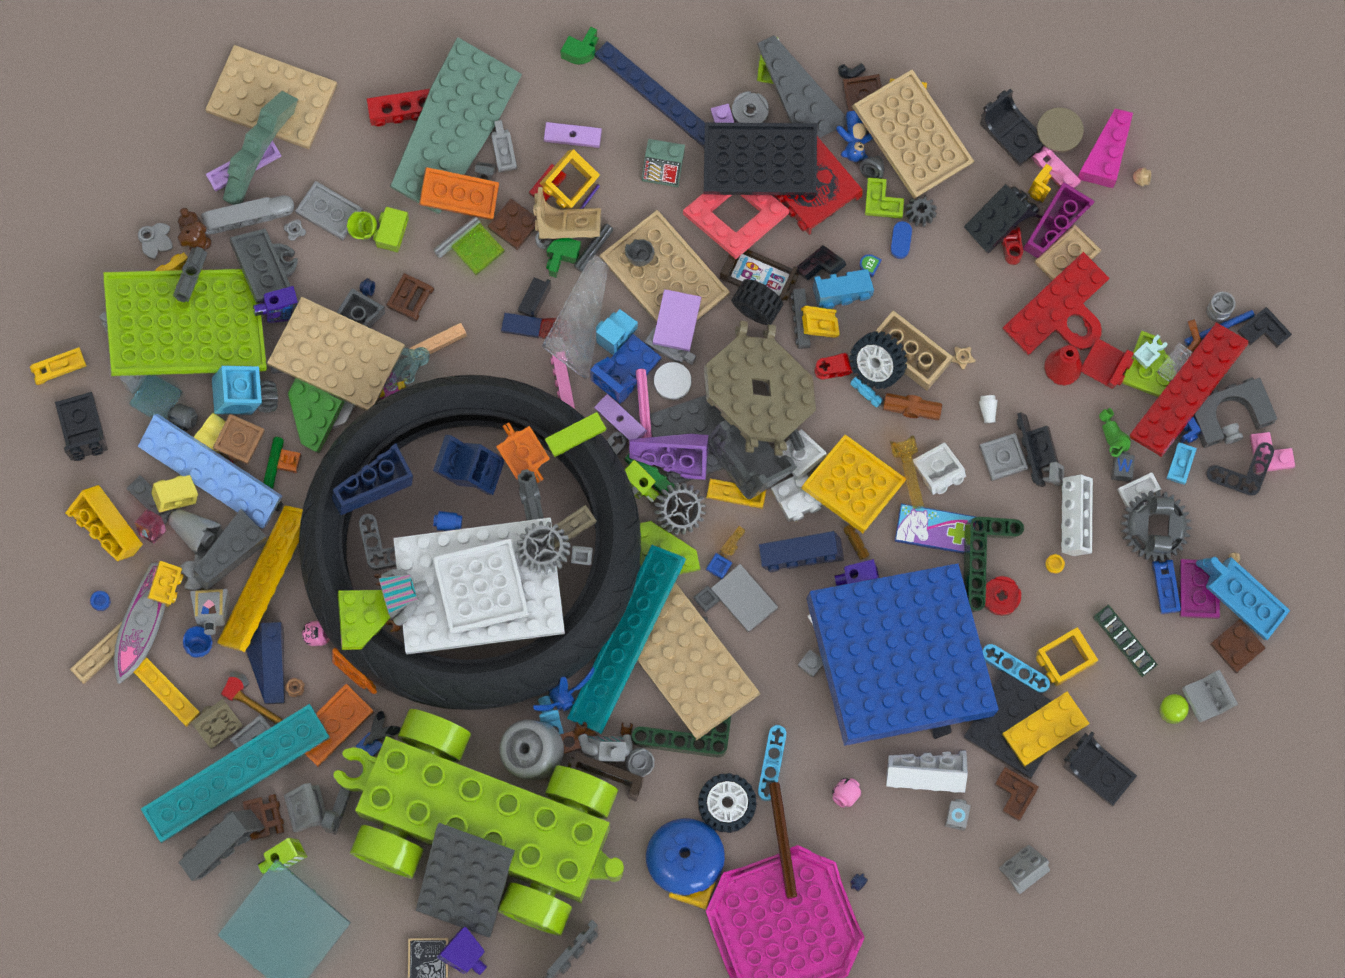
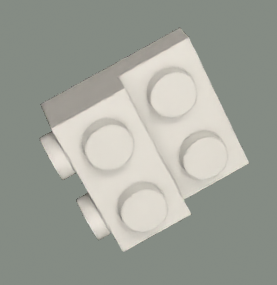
M945 442L912 460L914 467L920 473L923 482L933 495L936 493L943 494L950 485H959L966 477L964 467Z
M807 474L800 480L793 476L771 487V491L788 522L792 520L797 522L804 518V514L808 512L812 514L821 509L822 503L801 489L802 485L809 478Z

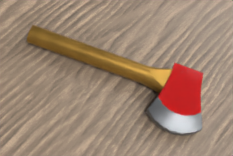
M230 672L228 681L221 692L222 696L231 702L238 700L275 724L283 720L242 692L249 685V681L243 673Z

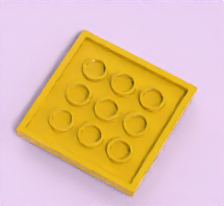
M844 435L802 485L801 489L864 534L905 483L906 478L850 437Z

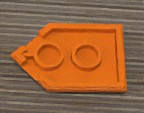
M335 647L332 650V663L360 688H367L370 693L376 694L377 689L372 680L357 670Z

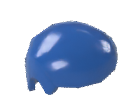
M193 626L187 629L183 636V647L186 653L194 658L209 654L213 641L211 635L204 633V627Z

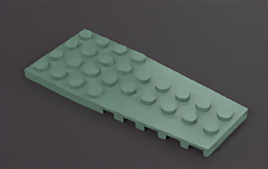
M457 37L429 90L390 188L419 203L426 167L464 175L495 127L494 121L499 120L522 74ZM426 207L436 214L442 211L441 209Z

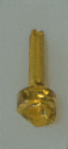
M911 435L909 439L899 443L890 441L893 457L901 458L913 509H920L924 507L912 458V455L918 452L915 436Z

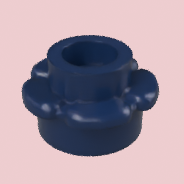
M366 278V280L360 283V292L365 296H372L375 292V282Z
M857 873L850 881L852 884L851 889L859 892L868 881L864 877V873L861 875Z

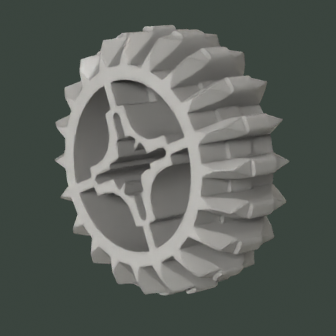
M674 483V488L671 485L667 486L668 492L665 489L661 490L664 495L663 497L657 496V499L661 502L654 504V506L659 507V510L654 511V513L661 515L656 520L663 521L661 524L662 528L668 525L667 532L673 530L674 534L678 535L680 531L684 535L686 534V529L689 532H693L692 525L695 528L699 527L696 521L703 522L704 519L700 517V514H706V511H702L701 507H705L706 504L700 503L704 497H697L700 491H693L694 486L689 485L687 488V484L682 483L680 487L679 483ZM677 493H684L691 500L683 502L677 496ZM672 498V507L666 511L667 503ZM678 505L684 506L683 512H675L679 508L677 507ZM694 505L693 515L690 518L688 511ZM677 515L684 524L677 525L669 517Z
M540 521L539 527L532 523V530L526 527L525 532L527 535L521 533L520 538L522 540L517 541V545L520 546L517 548V553L520 554L518 558L520 561L524 560L523 566H529L530 572L536 568L537 574L544 570L545 575H547L548 569L555 573V566L557 565L558 568H562L560 561L567 562L565 556L570 555L568 548L571 545L569 542H566L569 539L568 535H563L565 533L564 530H558L557 524L551 528V522L549 521L546 523V526H543V522ZM546 534L542 539L535 538L538 535ZM553 537L560 543L558 552L551 546ZM529 544L536 549L534 559L527 552ZM547 545V549L540 550V546L544 547ZM545 557L553 558L549 561L540 562Z

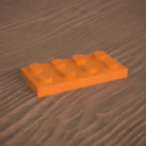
M426 167L419 205L492 220L494 218L499 182Z
M347 684L316 713L330 736L328 740L305 753L317 767L374 713Z

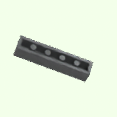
M805 288L793 289L791 300L794 302L792 312L795 311V316H793V322L796 323L794 333L797 334L795 343L798 345V349L810 348V335L804 334L803 311H801L802 307L807 306Z

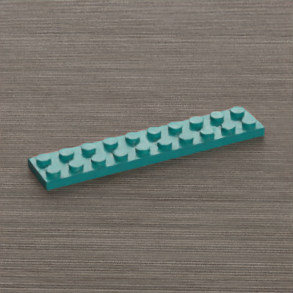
M651 545L637 574L633 593L626 611L609 640L601 648L592 666L595 668V672L582 687L567 717L568 720L574 723L578 722L581 726L583 722H586L588 729L602 734L686 561L683 556Z
M308 704L141 808V811L160 843H163L325 742L330 736L312 706Z

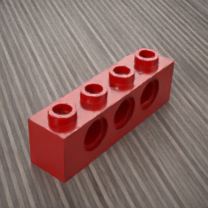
M430 89L367 98L371 126L381 127L386 125V123L392 122L400 124L405 120L411 119L417 121L423 109L420 105L425 102ZM404 106H410V107H411V108H410L409 110H407V111L402 110V107H404ZM385 109H392L388 114L383 112Z

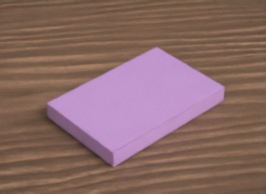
M664 289L653 344L690 352L701 297Z

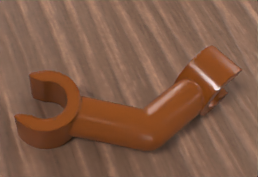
M1195 319L1187 321L1193 341L1186 350L1180 353V357L1184 353H1189L1191 356L1201 343Z

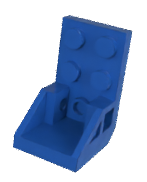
M632 334L611 358L607 357L590 369L591 381L617 403L621 404L637 387L636 370L645 369L647 376L661 361L662 357Z

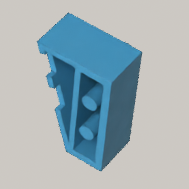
M868 269L846 272V275L837 277L836 274H831L829 279L821 280L820 276L814 277L812 288L817 306L826 309H832L835 305L839 304L843 306L849 305L859 299L860 301L870 299L874 293Z

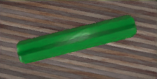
M281 437L273 438L263 481L271 489L274 487L277 466L284 443Z

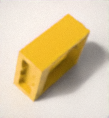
M572 149L565 153L540 184L543 186V191L549 196L552 195L561 208L569 209L576 204L600 174ZM568 162L587 179L571 199L567 198L552 183L553 179Z
M1078 627L1036 652L1038 664L1041 667L1044 666L1047 671V678L1055 686L1093 666L1098 661ZM1071 638L1085 662L1060 676L1046 652Z

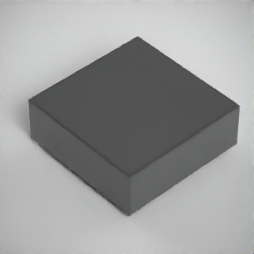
M708 585L693 597L694 601L705 613L720 601L719 597Z

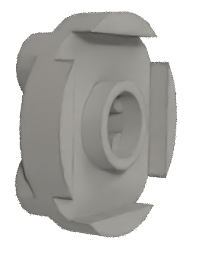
M743 92L733 102L732 117L736 123H764L768 118V102L759 93ZM746 107H754L755 110L752 114L746 112Z

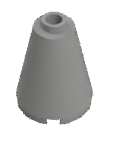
M181 509L173 511L169 516V525L198 557H204L223 532V529L220 528L221 524Z

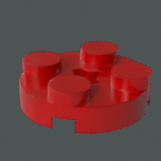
M998 576L986 584L985 608L995 615L1003 616L1012 614L1021 602V590L1013 579ZM1001 591L1007 596V599H1003V601L999 600V597L996 596Z

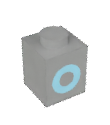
M955 799V801L950 802L945 822L946 827L962 831L966 829L971 806L966 804L967 801Z

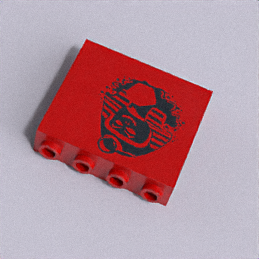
M817 136L816 195H774V197L789 209L788 215L798 221L797 225L799 228L810 235L812 228L853 199L859 200L862 197L863 189Z

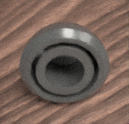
M880 156L867 157L859 165L861 173L867 179H881L884 175L885 168L883 159Z

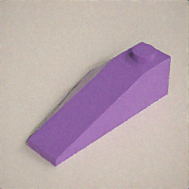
M681 434L630 439L629 458L650 466L662 467L667 472H676L684 478L706 480L708 435Z

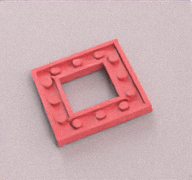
M701 194L683 210V215L735 259L789 214V209L772 195H741L760 212L735 232L712 213L732 195Z

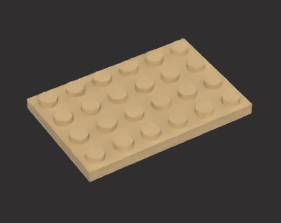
M234 45L205 110L207 113L252 129L257 124L261 108L281 91H284L297 98L298 101L294 114L282 126L275 137L310 149L338 84L336 81Z
M913 69L852 106L914 199L974 162Z
M658 210L600 254L601 260L656 323L664 289L700 296L701 302L697 320L730 295V291ZM634 239L649 241L655 250L653 260L642 267L634 266L625 255L626 244H631Z
M301 297L267 364L359 408L368 410L376 404L405 344Z

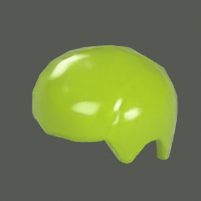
M354 212L347 220V230L353 238L369 239L377 230L376 218L370 212Z

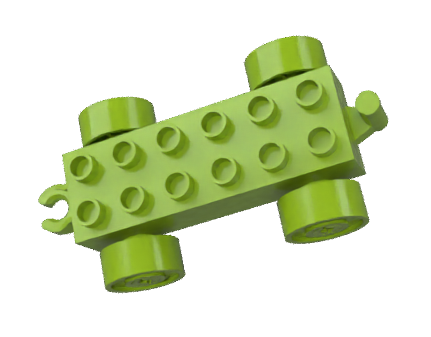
M417 709L408 710L398 734V738L404 743L386 736L377 758L370 756L368 752L360 748L353 747L343 751L342 754L346 760L359 761L363 765V772L357 778H350L345 772L336 770L334 778L346 790L362 793L355 810L360 818L383 826L382 830L367 825L360 826L350 854L366 863L406 878H413L424 849L406 840V838L409 836L432 845L438 823L513 849L515 852L508 875L531 885L527 887L509 882L498 912L524 925L556 936L562 935L572 906L555 898V894L581 903L590 880L617 882L623 876V862L616 857L610 859L602 852L610 831V822L602 819L608 818L618 789L597 777L573 768L556 765L545 791V795L548 798L542 797L454 763L460 762L471 733L451 721Z

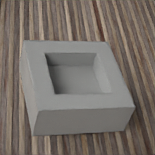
M811 650L807 652L798 664V667L811 677H814L823 666L822 658Z

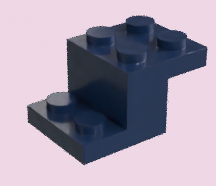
M445 435L433 472L458 486L475 487L487 495H494L505 460L481 444L463 443L451 435Z

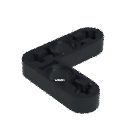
M1268 442L1260 443L1255 450L1246 475L1219 465H1211L1206 471L1207 478L1214 483L1244 494L1256 495L1263 484L1274 455V448ZM1268 446V450H1270V453L1264 456V460H1267V463L1256 460L1257 456L1261 458L1262 452L1260 448ZM1257 463L1262 464L1264 467V471L1261 474L1253 472V466ZM1217 468L1218 472L1223 475L1224 471H1227L1224 483L1220 482L1223 479L1216 476L1213 479L1210 471H1214ZM1229 476H1238V484L1230 485L1228 483ZM1242 478H1246L1244 482L1251 484L1252 481L1255 482L1256 490L1252 489L1249 492V488L1246 486H1242V489H1239L1242 484Z

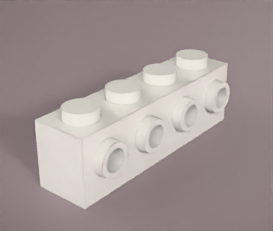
M1084 475L1065 477L1062 483L1061 547L1062 553L1071 556L1092 553L1093 479Z

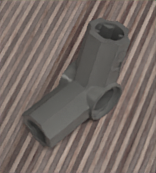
M528 469L522 470L518 475L520 486L518 490L521 503L524 505L526 520L543 519L544 516L540 503L541 496L534 472Z

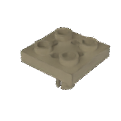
M224 699L213 706H206L202 710V714L191 722L211 749L243 726Z

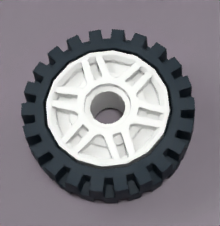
M878 331L867 333L854 344L850 352L852 353L850 355V360H852L850 365L855 367L852 370L853 373L859 374L857 376L858 380L864 379L862 382L864 385L869 383L870 388L875 387L876 389H886L895 384L904 375L907 364H905L907 357H904L906 351H901L902 344L897 345L896 342L898 340L896 338L891 339L892 335L889 333L885 335V332L882 331L879 333Z
M722 773L714 776L705 783L699 794L698 808L702 819L711 828L722 833H731L743 829L752 820L756 811L755 792L750 783L739 775ZM726 798L733 802V805L729 808L722 805V801Z

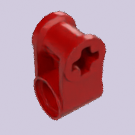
M1016 227L1001 241L1005 260L1011 265L1018 264L1023 255L1021 231L1019 227ZM1015 251L1018 253V255L1013 256L1010 254V252Z
M847 353L819 359L814 370L815 376L821 380L844 377L852 373Z

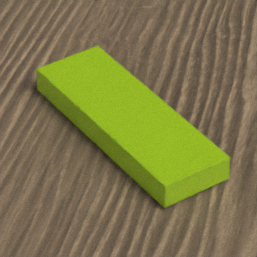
M596 412L547 437L545 441L553 456L556 457L606 431V427Z

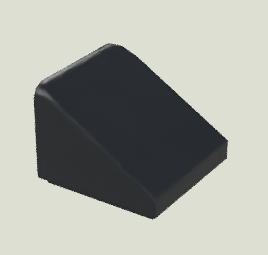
M951 725L932 728L930 731L933 738L937 739L950 734L952 729Z

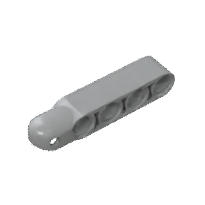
M282 195L274 198H261L204 212L201 214L203 224L207 227L205 233L216 234L288 216L294 210V202L291 197Z

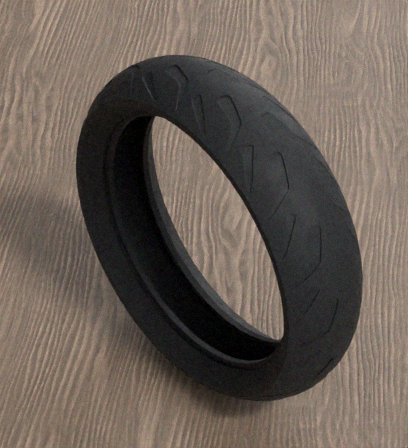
M456 375L417 383L385 397L357 417L340 434L323 457L309 486L300 522L299 557L306 593L322 629L338 651L357 670L381 687L417 703L445 709L481 710L504 707L541 695L558 686L561 677L564 676L566 679H569L600 651L611 637L626 611L635 586L641 551L640 520L632 486L618 456L601 434L556 456L572 473L582 488L589 503L591 513L597 520L594 524L596 541L591 570L578 599L563 617L565 634L540 637L529 645L513 652L496 657L472 660L449 659L425 652L406 655L405 643L396 639L383 628L362 649L342 650L338 591L354 590L347 563V536L353 511L340 515L332 500L335 487L350 476L357 474L361 471V468L372 463L380 454L387 452L395 443L401 449L425 435L456 427L480 426L504 430L502 426L509 422L513 430L517 432L530 426L542 447L551 452L545 439L584 419L585 417L559 398L540 388L520 381L486 375Z

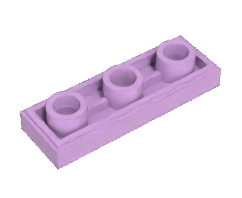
M546 122L544 142L600 148L602 128Z
M608 394L594 407L629 441L630 439H639L647 432L640 423Z

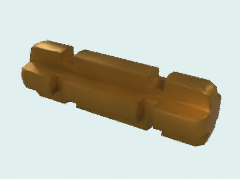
M850 524L844 527L843 530L846 536H849L848 539L855 552H858L857 555L860 560L868 558L869 552L867 548H864L865 545L858 533H855L856 529Z

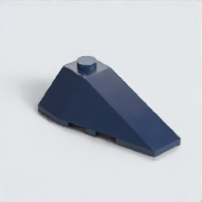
M281 622L260 623L250 640L249 646L246 648V652L264 703H285L284 626Z

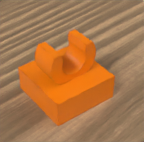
M282 449L277 468L297 473L301 453Z

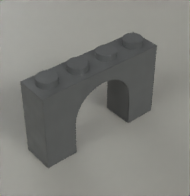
M1253 377L1244 380L1243 384L1236 385V383L1225 387L1223 391H1212L1193 416L1201 429L1198 436L1203 448L1221 443L1225 438L1216 417L1217 406L1225 401H1236L1244 405L1251 416L1256 430L1272 425L1278 419L1261 378L1254 379Z

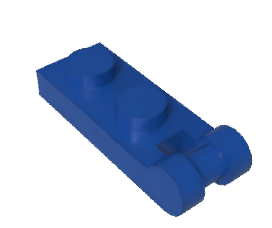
M1170 559L1161 563L1153 561L1152 569L1155 577L1160 614L1180 612L1181 608L1173 560ZM1161 570H1167L1168 574H1161Z

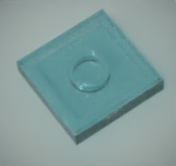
M148 375L129 405L151 418L155 414H159L166 419L169 410L175 406L183 392L155 375Z

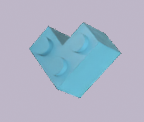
M621 309L617 313L613 312L609 318L597 325V344L614 355L636 331L638 322Z

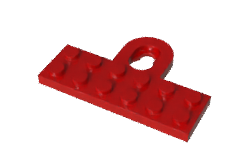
M1083 251L1002 329L1027 355L1031 354L1054 331L1076 349H1089L1097 339H1100L1102 328L1097 317L1084 303L1110 278ZM1076 315L1083 319L1084 326L1087 329L1085 336H1079L1068 328L1067 319Z

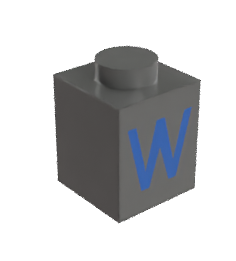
M1123 451L1120 456L1113 457L1111 480L1124 482L1132 480L1135 455H1130L1129 452Z

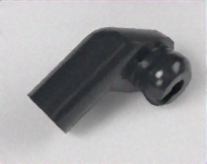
M862 63L853 69L848 68L845 64L838 67V74L842 78L847 79L856 78L866 71Z

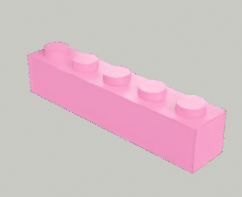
M564 351L552 353L550 360L551 365L554 364L555 368L552 370L553 375L557 379L555 380V385L559 389L557 396L575 409Z

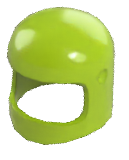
M1171 694L1163 699L1159 711L1164 721L1170 724H1177L1185 719L1189 706L1184 697L1178 694Z

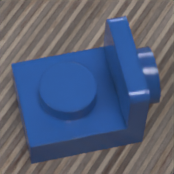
M1194 417L1184 427L1183 430L1188 433L1182 436L1180 439L1181 443L1186 441L1191 443L1198 439L1201 429Z

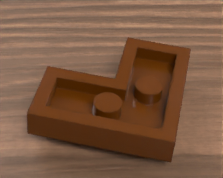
M1004 767L995 783L996 786L1011 794L1002 812L1020 821L1039 786Z

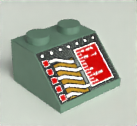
M648 139L642 181L678 187L685 155V145Z

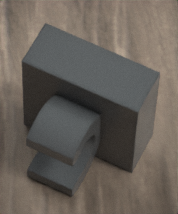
M478 161L475 166V172H478L477 178L481 179V175L485 174L487 180L491 181L492 175L496 172V164Z

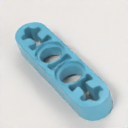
M988 644L983 648L985 662L1001 672L1007 673L1040 694L1048 690L1050 681L1042 673L996 645ZM986 650H994L993 654L997 657H999L1000 654L1003 655L1000 658L998 664L995 662L997 658H995L994 656H991L990 658L987 657L988 653L986 652ZM1004 659L1012 661L1013 666L1010 669L1002 666ZM1021 669H1026L1029 672L1027 679L1020 678L1019 671ZM1033 674L1036 675L1034 680L1040 682L1041 680L1044 681L1043 685L1046 686L1045 688L1041 687L1039 689L1037 687L1038 684L1035 681H1032L1031 684L1028 683L1032 679Z
M780 725L773 726L768 735L758 787V796L764 801H770L771 796L769 794L768 797H765L761 789L765 790L767 782H778L786 740V730ZM776 730H780V734H783V737L780 736L778 744H782V746L770 744V741L772 743L775 741V735H772V732L775 733ZM772 748L777 749L780 753L776 759H772L768 755L769 750ZM769 767L774 768L776 771V775L773 778L765 775V770Z

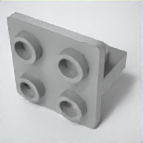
M1030 845L1021 849L1019 853L999 867V870L1008 877L1015 891L1019 894L1050 871L1047 866L1049 864L1048 859Z

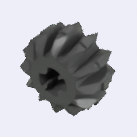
M926 195L923 199L920 196L916 200L911 198L909 200L910 204H906L905 207L907 210L905 216L910 217L909 223L915 221L916 227L919 223L923 227L926 226V222L931 224L933 222L932 218H935L937 215L934 212L937 206L932 205L933 199L927 201ZM918 209L924 210V213H920V210L918 212Z
M269 380L260 381L262 404L257 409L259 412L264 413L275 411L278 407L276 384L274 381Z

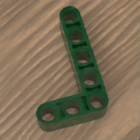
M975 517L966 522L964 586L972 613L982 610L986 603L987 537L1011 539L1020 536L1024 532V525L1020 520ZM974 522L979 525L978 531L973 528ZM992 523L996 524L997 532L992 530ZM1011 524L1016 528L1015 534L1010 530ZM973 541L978 543V550L973 548ZM973 560L978 563V569L973 568ZM973 579L978 583L977 589L972 586ZM972 598L977 601L976 608L971 604Z
M731 716L720 723L726 726L725 732L720 733L714 727L711 736L703 735L698 739L704 743L702 749L694 747L693 744L697 740L692 733L649 727L635 728L632 732V741L634 745L642 748L720 758L727 751ZM642 732L646 735V739L638 741L635 735ZM662 735L666 740L664 743L658 744L654 740L655 737ZM682 738L685 744L680 747L676 746L674 740ZM720 743L724 749L721 752H717L713 749V745Z

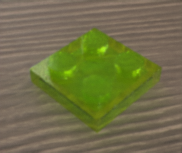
M480 223L451 246L452 250L475 275L479 274L505 252L501 245Z

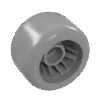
M527 719L512 724L505 731L500 742L499 752L504 767L511 774L523 779L540 780L552 775L555 766L561 764L564 755V745L559 732L553 726L542 721Z

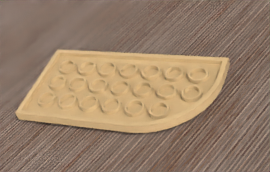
M675 582L637 661L696 740H698L759 696L760 692Z

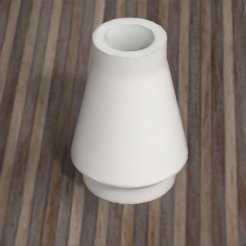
M995 395L980 397L979 405L984 423L996 422L995 416L998 400H996Z

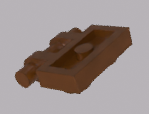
M276 794L268 796L269 803L267 804L263 803L262 797L242 802L244 810L251 809L265 827L260 832L254 831L251 833V841L271 836L269 828L275 827L277 834L284 833V819L280 815L279 808L281 806L280 802L277 801ZM271 810L273 820H267L266 811Z

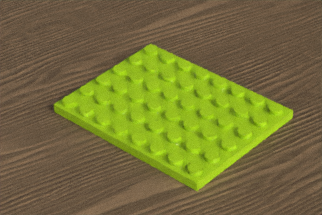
M242 269L201 270L198 283L194 287L189 302H181L173 297L182 270L103 272L111 376L217 373L221 366L259 367V371H266L261 315L255 316L253 305H256V302Z

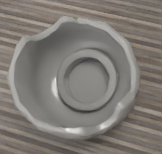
M636 748L626 756L625 766L628 772L645 777L654 768L655 759L650 751L644 748Z

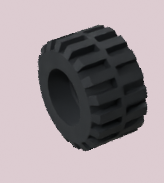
M750 279L742 281L731 299L734 306L743 315L764 325H771L784 305L782 299L772 289Z

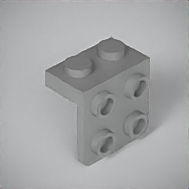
M1220 670L1182 688L1185 698L1188 700L1199 722L1220 715L1238 705Z

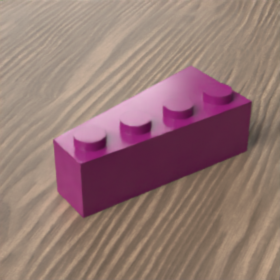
M1063 182L1024 244L1023 250L1039 258L1095 201Z

